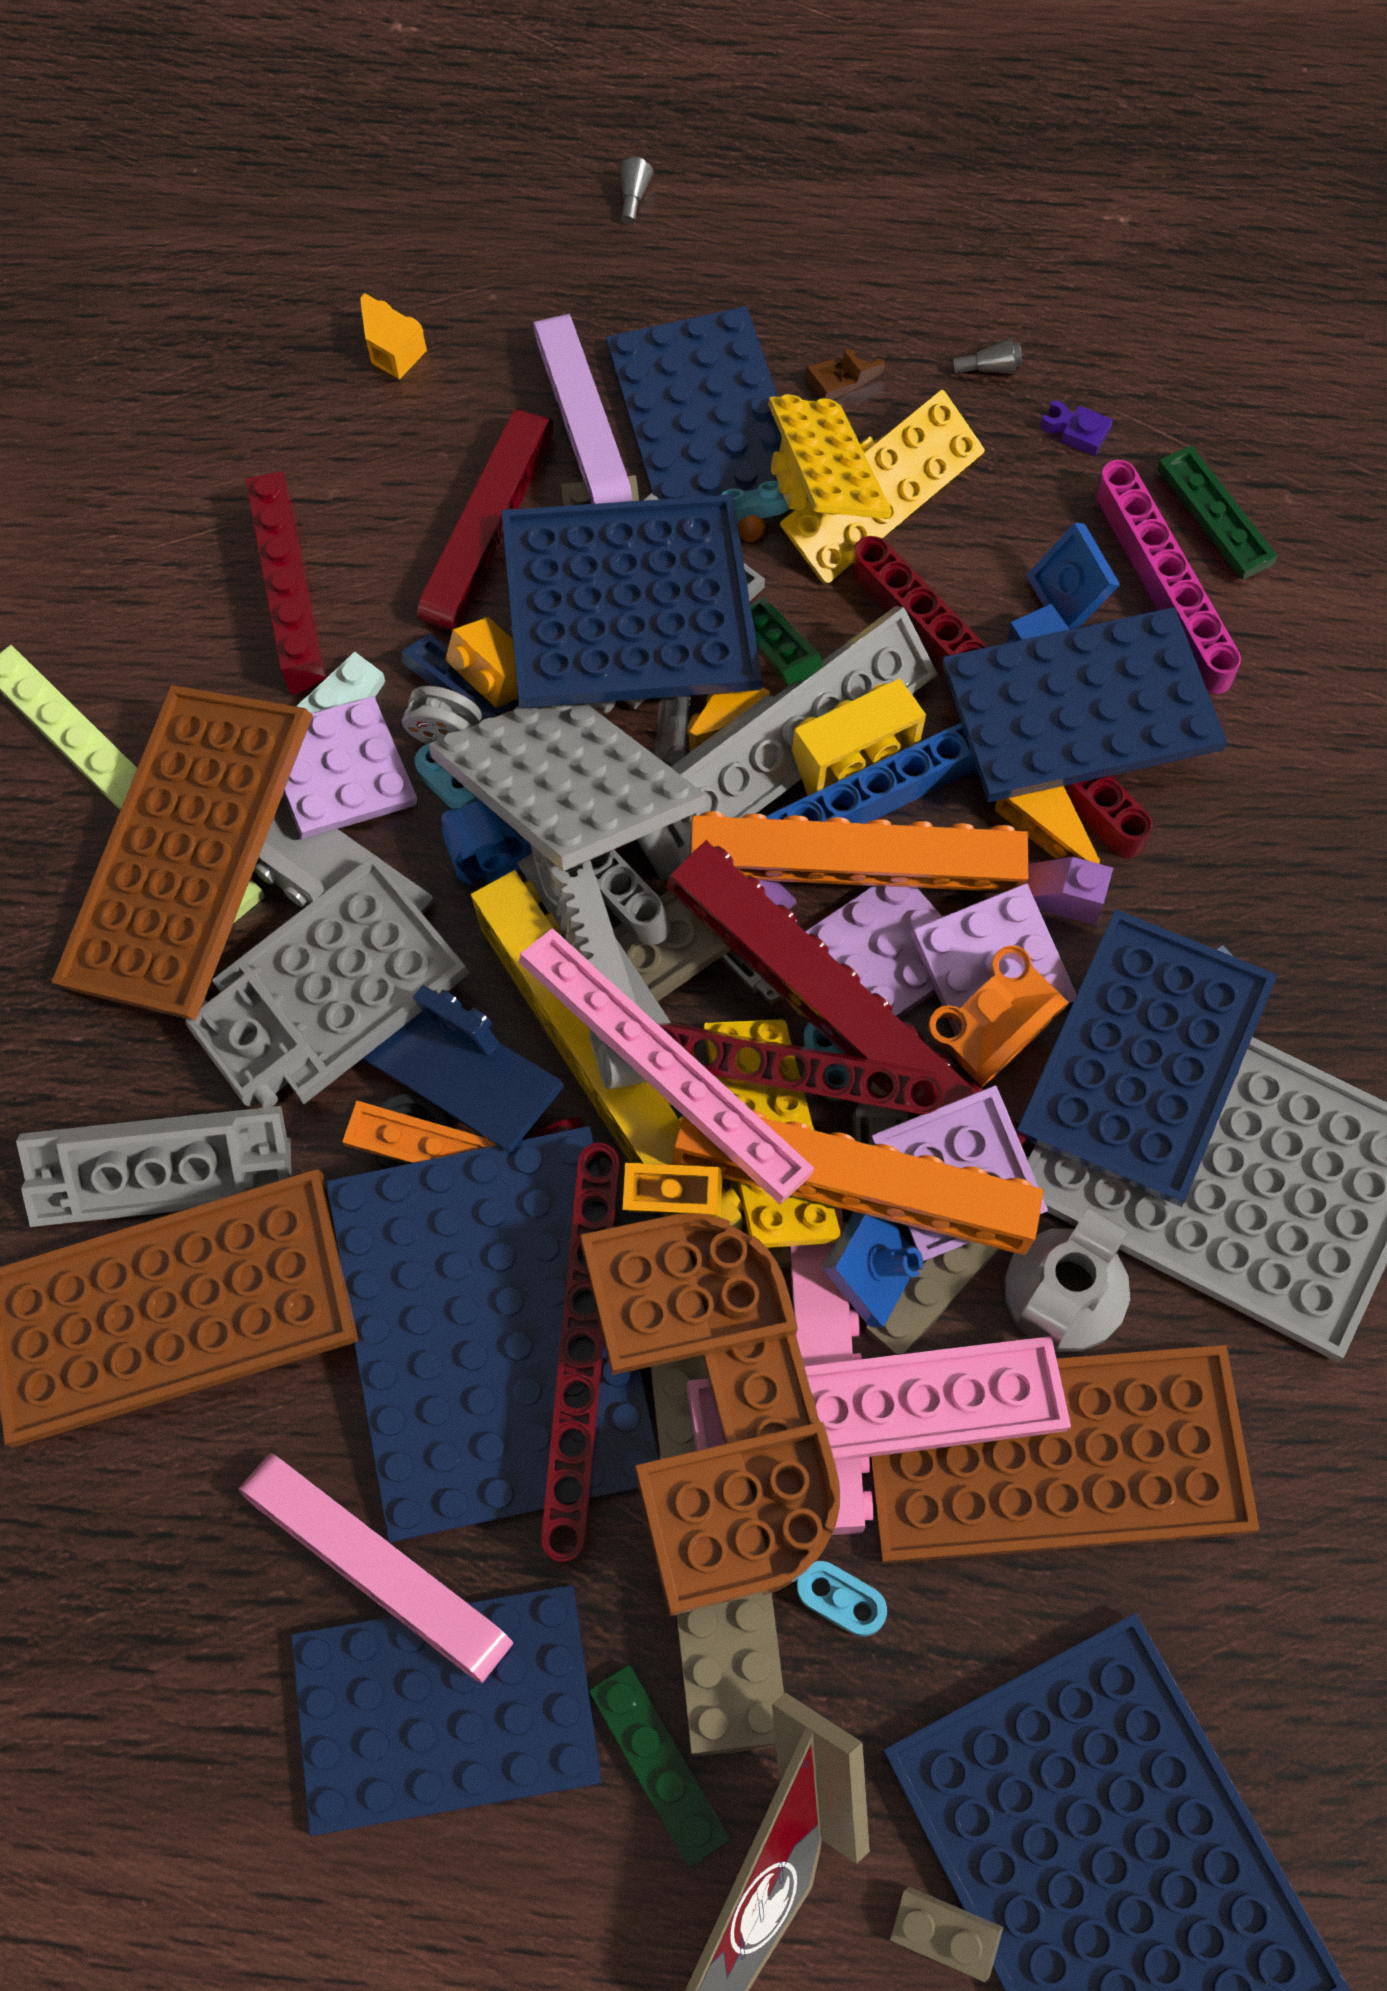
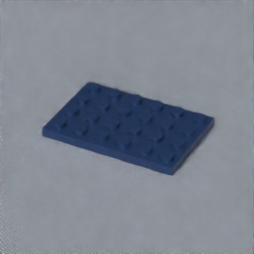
M747 306L606 337L607 349L650 492L658 499L718 496L729 489H741L746 492L758 489L759 485L764 482L777 481L776 476L772 475L771 462L774 452H779L782 436L768 403L770 397L778 396Z
M1175 607L943 657L942 667L987 802L1224 751L1227 745L1225 734Z
M1115 909L1016 1133L1026 1137V1140L1182 1207L1278 975Z
M569 1585L468 1603L500 1628L513 1642V1645L482 1684L467 1675L395 1617L292 1634L310 1836H319L602 1784L575 1587Z

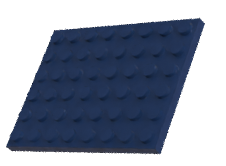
M590 1126L521 1140L511 1152H507L499 1146H492L327 1181L341 1268L359 1342H355V1349L389 1543L544 1509L577 1168L580 1153L585 1147L593 1144ZM594 1158L589 1162L587 1171L592 1176L600 1177L597 1158ZM591 1202L585 1206L582 1215L587 1221L599 1222L606 1217L607 1207L602 1202ZM581 1251L578 1262L583 1267H586L583 1252ZM582 1292L575 1298L574 1309L578 1313L585 1315L591 1314L596 1310L592 1292ZM577 1338L571 1343L569 1354L574 1360L586 1361L594 1354L595 1344L589 1338ZM605 1344L590 1499L638 1489L634 1470L635 1466L659 1460L640 1369L612 1375ZM573 1384L566 1390V1404L574 1409L586 1406L591 1397L590 1389L584 1384ZM576 1430L565 1433L560 1442L562 1452L570 1457L581 1454L586 1446V1437L583 1433ZM565 1478L556 1487V1497L564 1505L577 1502L582 1493L579 1481L574 1478Z
M1137 1613L883 1750L962 1909L1003 1927L993 1970L1004 1991H1351Z

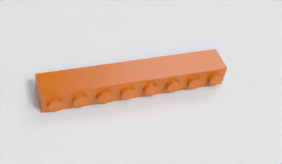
M709 811L701 813L700 816L693 815L690 826L689 856L707 840L714 847L720 846L726 850L732 857L734 866L745 876L751 875L757 880L1000 892H1007L1026 884L1028 881V832L1015 831L1014 827L1006 825L995 826L990 830L974 829L972 825L964 823L953 824L949 828L933 827L931 823L923 821L912 822L907 826L891 825V822L881 819L870 820L866 824L850 823L848 819L839 817L819 822L808 821V818L798 815L787 816L783 820L767 819L765 815L756 813L745 814L742 818L725 817L720 812Z
M752 1110L814 1167L812 1175L791 1194L792 1196L1026 1255L1035 1241L1044 1189L1033 1187L1027 1180L1021 1178L1002 1179L990 1176L981 1168L972 1166L959 1168L947 1165L941 1159L934 1156L921 1155L916 1157L900 1153L897 1148L891 1145L875 1144L873 1146L857 1142L853 1137L844 1133L826 1134L811 1130L808 1125L801 1122L789 1121L782 1123L767 1119L764 1114ZM683 1115L674 1148L672 1165L719 1167L723 1170V1178L760 1187Z

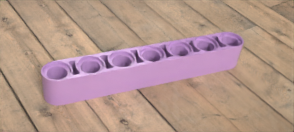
M570 314L533 322L538 348L591 504L633 501L622 459Z

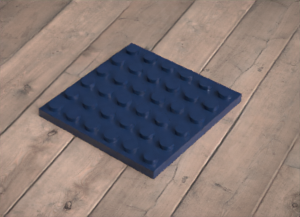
M733 495L501 510L519 708L762 689V675Z

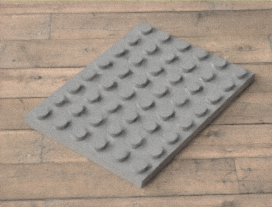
M1254 1037L1251 1039L1182 1207L1038 1145H1035L1027 1160L1038 1187L1044 1189L1043 1199L1048 1213L1076 1227L1088 1207L1094 1209L1129 1231L1119 1247L1120 1250L1338 1363L1344 1359L1387 1264V1102Z

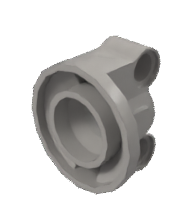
M1088 1207L1075 1229H1050L1037 1234L1026 1255L1013 1254L1004 1278L1005 1304L1015 1325L1030 1339L1051 1336L1054 1350L1057 1352H1082L1104 1343L1122 1324L1130 1302L1129 1276L1117 1254L1129 1231ZM1062 1262H1072L1082 1266L1090 1274L1092 1286L1082 1292H1073L1065 1289L1056 1277V1265Z

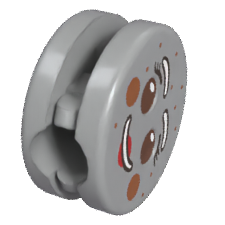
M422 686L411 692L408 708L405 710L402 718V725L411 736L425 744H429L444 738L451 732H459L479 724L482 719V713L474 702L457 692L441 687Z

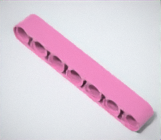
M269 1453L238 1488V1491L259 1511L477 1682L482 1684L513 1645L512 1640L500 1628L276 1455Z

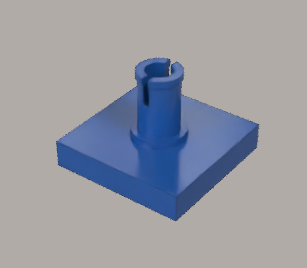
M1073 523L1026 575L1042 605L1045 607L1052 604L1070 630L1079 628L1120 586L1089 530L1083 523Z
M853 1212L822 1269L869 1327L884 1328L910 1278L920 1274L915 1269L922 1270L923 1258L920 1251L910 1245L892 1221Z

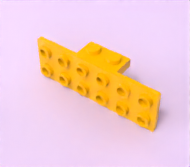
M944 390L933 395L886 435L875 441L869 436L859 443L892 510L890 519L815 512L809 499H807L804 511L794 510L780 522L785 533L822 584L830 583L853 563L854 548L861 538L865 536L883 538L984 453L983 446Z
M790 394L783 395L782 397H770L768 405L782 436L779 452L775 451L772 457L771 472L777 478L779 492L783 493L788 508L804 511L808 496L815 512L890 519L892 510L841 405L831 399L822 398L818 401H808Z
M782 1019L705 1023L703 1029L792 1045L786 1022ZM704 1039L709 1062L713 1063L717 1056V1049L711 1041ZM743 1048L739 1054L741 1066L748 1071H756L761 1063L759 1053L752 1048ZM795 1056L785 1057L782 1062L784 1074L791 1079H799L800 1075ZM713 1075L749 1109L764 1114L767 1119L782 1123L789 1121L801 1122L808 1125L811 1130H814L804 1092ZM723 1178L725 1190L731 1187L737 1195L741 1196L750 1237L752 1238L754 1235L766 1248L836 1243L839 1239L841 1232L834 1206L792 1195L780 1205L761 1187Z

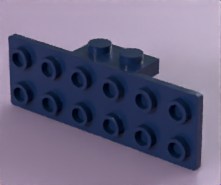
M422 985L412 997L422 1012L362 1059L507 1152L513 1151L562 1090L563 1083L559 1078L500 1044L489 1029L492 1022L479 1010L471 1008L468 1012L461 1008V1003L447 991L441 990L439 993H436Z

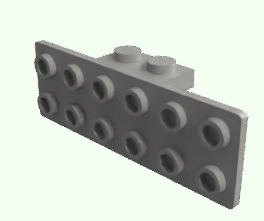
M282 795L254 872L270 885L275 883L283 889L290 900L303 907L314 902L319 896L374 854L338 829L301 840L285 798ZM374 855L418 910L424 914L434 902L432 895Z

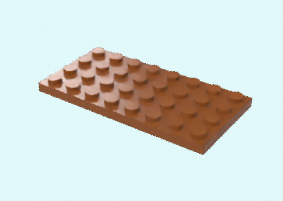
M175 685L170 686L51 983L62 989L196 1021L313 717L306 708Z
M319 1169L312 1170L0 1267V1413L5 1445L14 1448L359 1342L341 1268L335 1227L323 1173Z
M1227 1345L1058 1358L1056 1360L1071 1428L1066 1432L870 1457L882 1564L1257 1533L1259 1531V1524Z

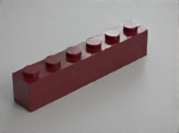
M283 471L247 478L245 480L280 668L290 695L314 690L327 678L292 497Z

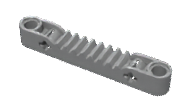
M531 844L534 862L544 894L550 902L557 906L556 915L562 916L560 928L567 931L565 940L637 1005L591 861L588 860L562 871ZM591 1029L589 1030V1040L603 1084L607 1089L647 1083L640 1074Z

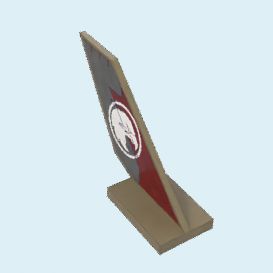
M786 1692L772 1704L779 1775L778 1789L685 1991H749L812 1889L822 1840L856 1864L870 1852L862 1742Z

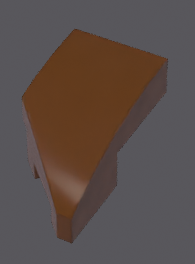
M846 348L843 359L837 357L808 366L804 378L820 399L833 400L863 386L883 373L886 363L879 358H876L873 362L857 358L854 350Z

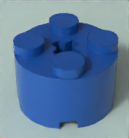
M479 798L478 801L461 808L448 810L441 817L443 823L442 836L456 876L465 884L475 885L473 879L485 878L486 883L490 884L513 870H516L518 874L522 870L517 862L532 853L531 843Z

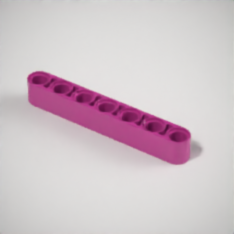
M1113 460L1107 463L1103 468L1096 496L1099 506L1157 610L1175 607L1208 693L1221 694L1226 692L1231 687L1241 662V656L1136 469L1132 464L1124 460Z

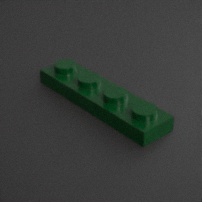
M1192 445L1159 460L1157 467L1159 473L1241 580L1275 564L1278 557Z
M765 597L750 604L758 653L787 685L804 681L813 672L824 667L821 657L814 647Z
M630 1665L626 1666L590 1689L589 1692L688 1868L730 1842L729 1836Z

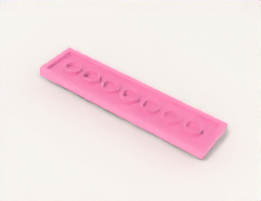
M1051 1336L805 1366L819 1421H824L835 1461L1066 1432L1071 1428ZM708 1378L689 1380L686 1387L696 1451L724 1445Z

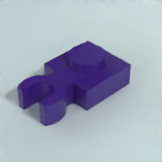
M1052 401L1049 414L1057 418L1043 415L1040 427L1048 433L1062 432V443L1096 456L1111 430L1113 419L1078 406L1075 413L1068 411L1067 406L1062 402Z

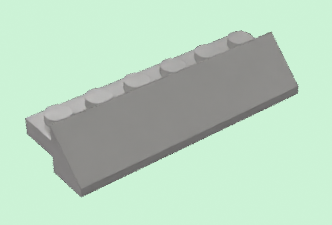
M281 1106L22 1133L16 1140L25 1178L21 1190L30 1227L183 1211L292 1177L290 1138H287Z

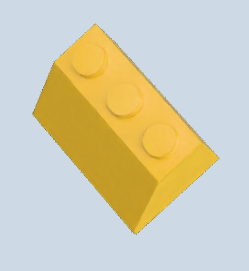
M900 678L888 684H878L866 695L853 701H843L835 706L832 711L818 718L810 717L794 729L792 753L807 796L920 742L926 714Z

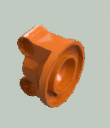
M1005 946L997 951L990 965V980L973 994L960 1009L951 1005L942 1006L934 1011L929 1021L927 1032L932 1044L939 1049L950 1052L981 1087L992 1080L1019 1055L1069 1004L1032 966L1031 957L1027 951L1019 946ZM1004 959H1013L1021 966L1022 974L1016 978H1008L1000 972L999 963ZM942 1018H951L958 1023L960 1033L953 1038H945L936 1030V1023Z

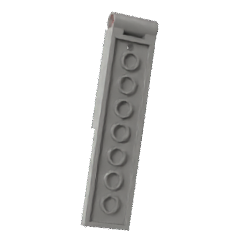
M893 607L822 661L824 667L813 672L808 679L792 683L775 697L766 695L671 766L673 770L706 794V809L636 839L661 880H668L670 875L689 857L690 826L693 815L700 816L703 812L714 811L723 813L725 817L742 818L745 814L759 812L801 779L792 753L794 729L801 722L810 717L818 718L832 711L835 706L843 701H853L864 696L878 684H888L900 678L909 692L913 694L938 675L904 607Z

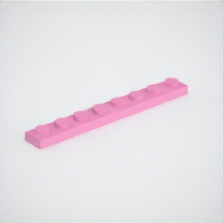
M553 928L520 953L519 963L776 1202L781 1205L812 1175L814 1167Z

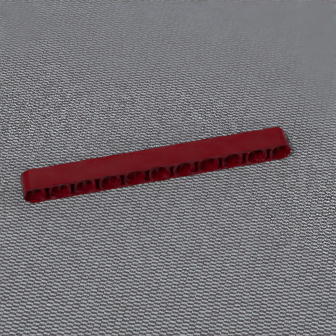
M865 536L856 543L853 558V577L856 582L886 613L895 606L905 608L930 660L943 673V657L987 648L978 636L885 540L877 536ZM940 638H947V639H950V640H949V641H945V640H941ZM1112 775L1064 786L1077 815L1113 853L1122 858H1134L1143 852L1152 829V819ZM1096 801L1106 802L1110 807L1100 806ZM1123 830H1132L1138 836L1127 835Z

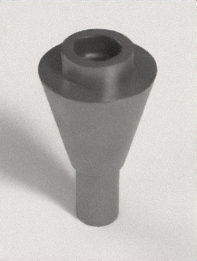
M630 157L619 164L622 199L624 201L621 221L626 224H633L635 222L637 205L653 175L651 165L640 157Z
M1011 336L977 352L976 355L954 358L955 374L978 369L982 372L1016 374V366L1023 365L1020 343L1013 344Z

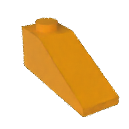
M1064 786L996 801L995 811L1020 831H1027L1028 837L1055 859L1076 857L1099 864L1100 860Z

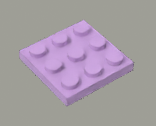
M374 696L311 713L313 717L283 792L301 840L416 806L417 796Z
M1027 883L915 928L910 932L942 1006L951 1005L960 1009L973 994L990 980V965L997 951L1010 945L1019 946L1027 951L1031 957L1032 966L1069 1003L1075 1001L1077 994ZM1004 959L999 963L1000 972L1008 978H1016L1022 974L1021 966L1013 959ZM948 1018L955 1036L960 1033L959 1025L955 1020Z
M873 886L806 931L808 935L814 934L827 945L828 953L839 964L845 963L853 968L860 977V983L869 992L878 993L884 997L892 1007L891 1012L898 1019L936 994L910 932L915 928L943 917L918 888Z
M997 1086L941 1107L932 1113L921 1115L871 1135L874 1145H891L897 1148L900 1153L916 1157L921 1155L934 1156L941 1159L944 1164L959 1168L966 1166L981 1168L988 1175L1002 1179L1021 1178L1030 1182L1033 1187L1039 1188ZM1042 1199L1040 1214L1048 1211L1044 1199ZM907 1225L915 1247L920 1251L923 1261L971 1242Z

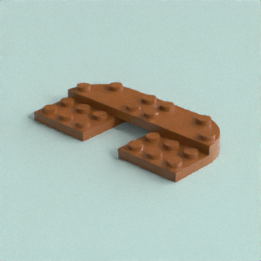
M677 1214L580 1235V1244L611 1374L616 1375L702 1355L724 1440V1445L639 1464L634 1469L669 1616L762 1593L764 1596L788 1586L801 1577L821 1555L835 1529L840 1509L838 1472L824 1421H819L796 1337L798 1326L783 1274L770 1251L754 1235L751 1238L729 1225V1220L707 1214Z

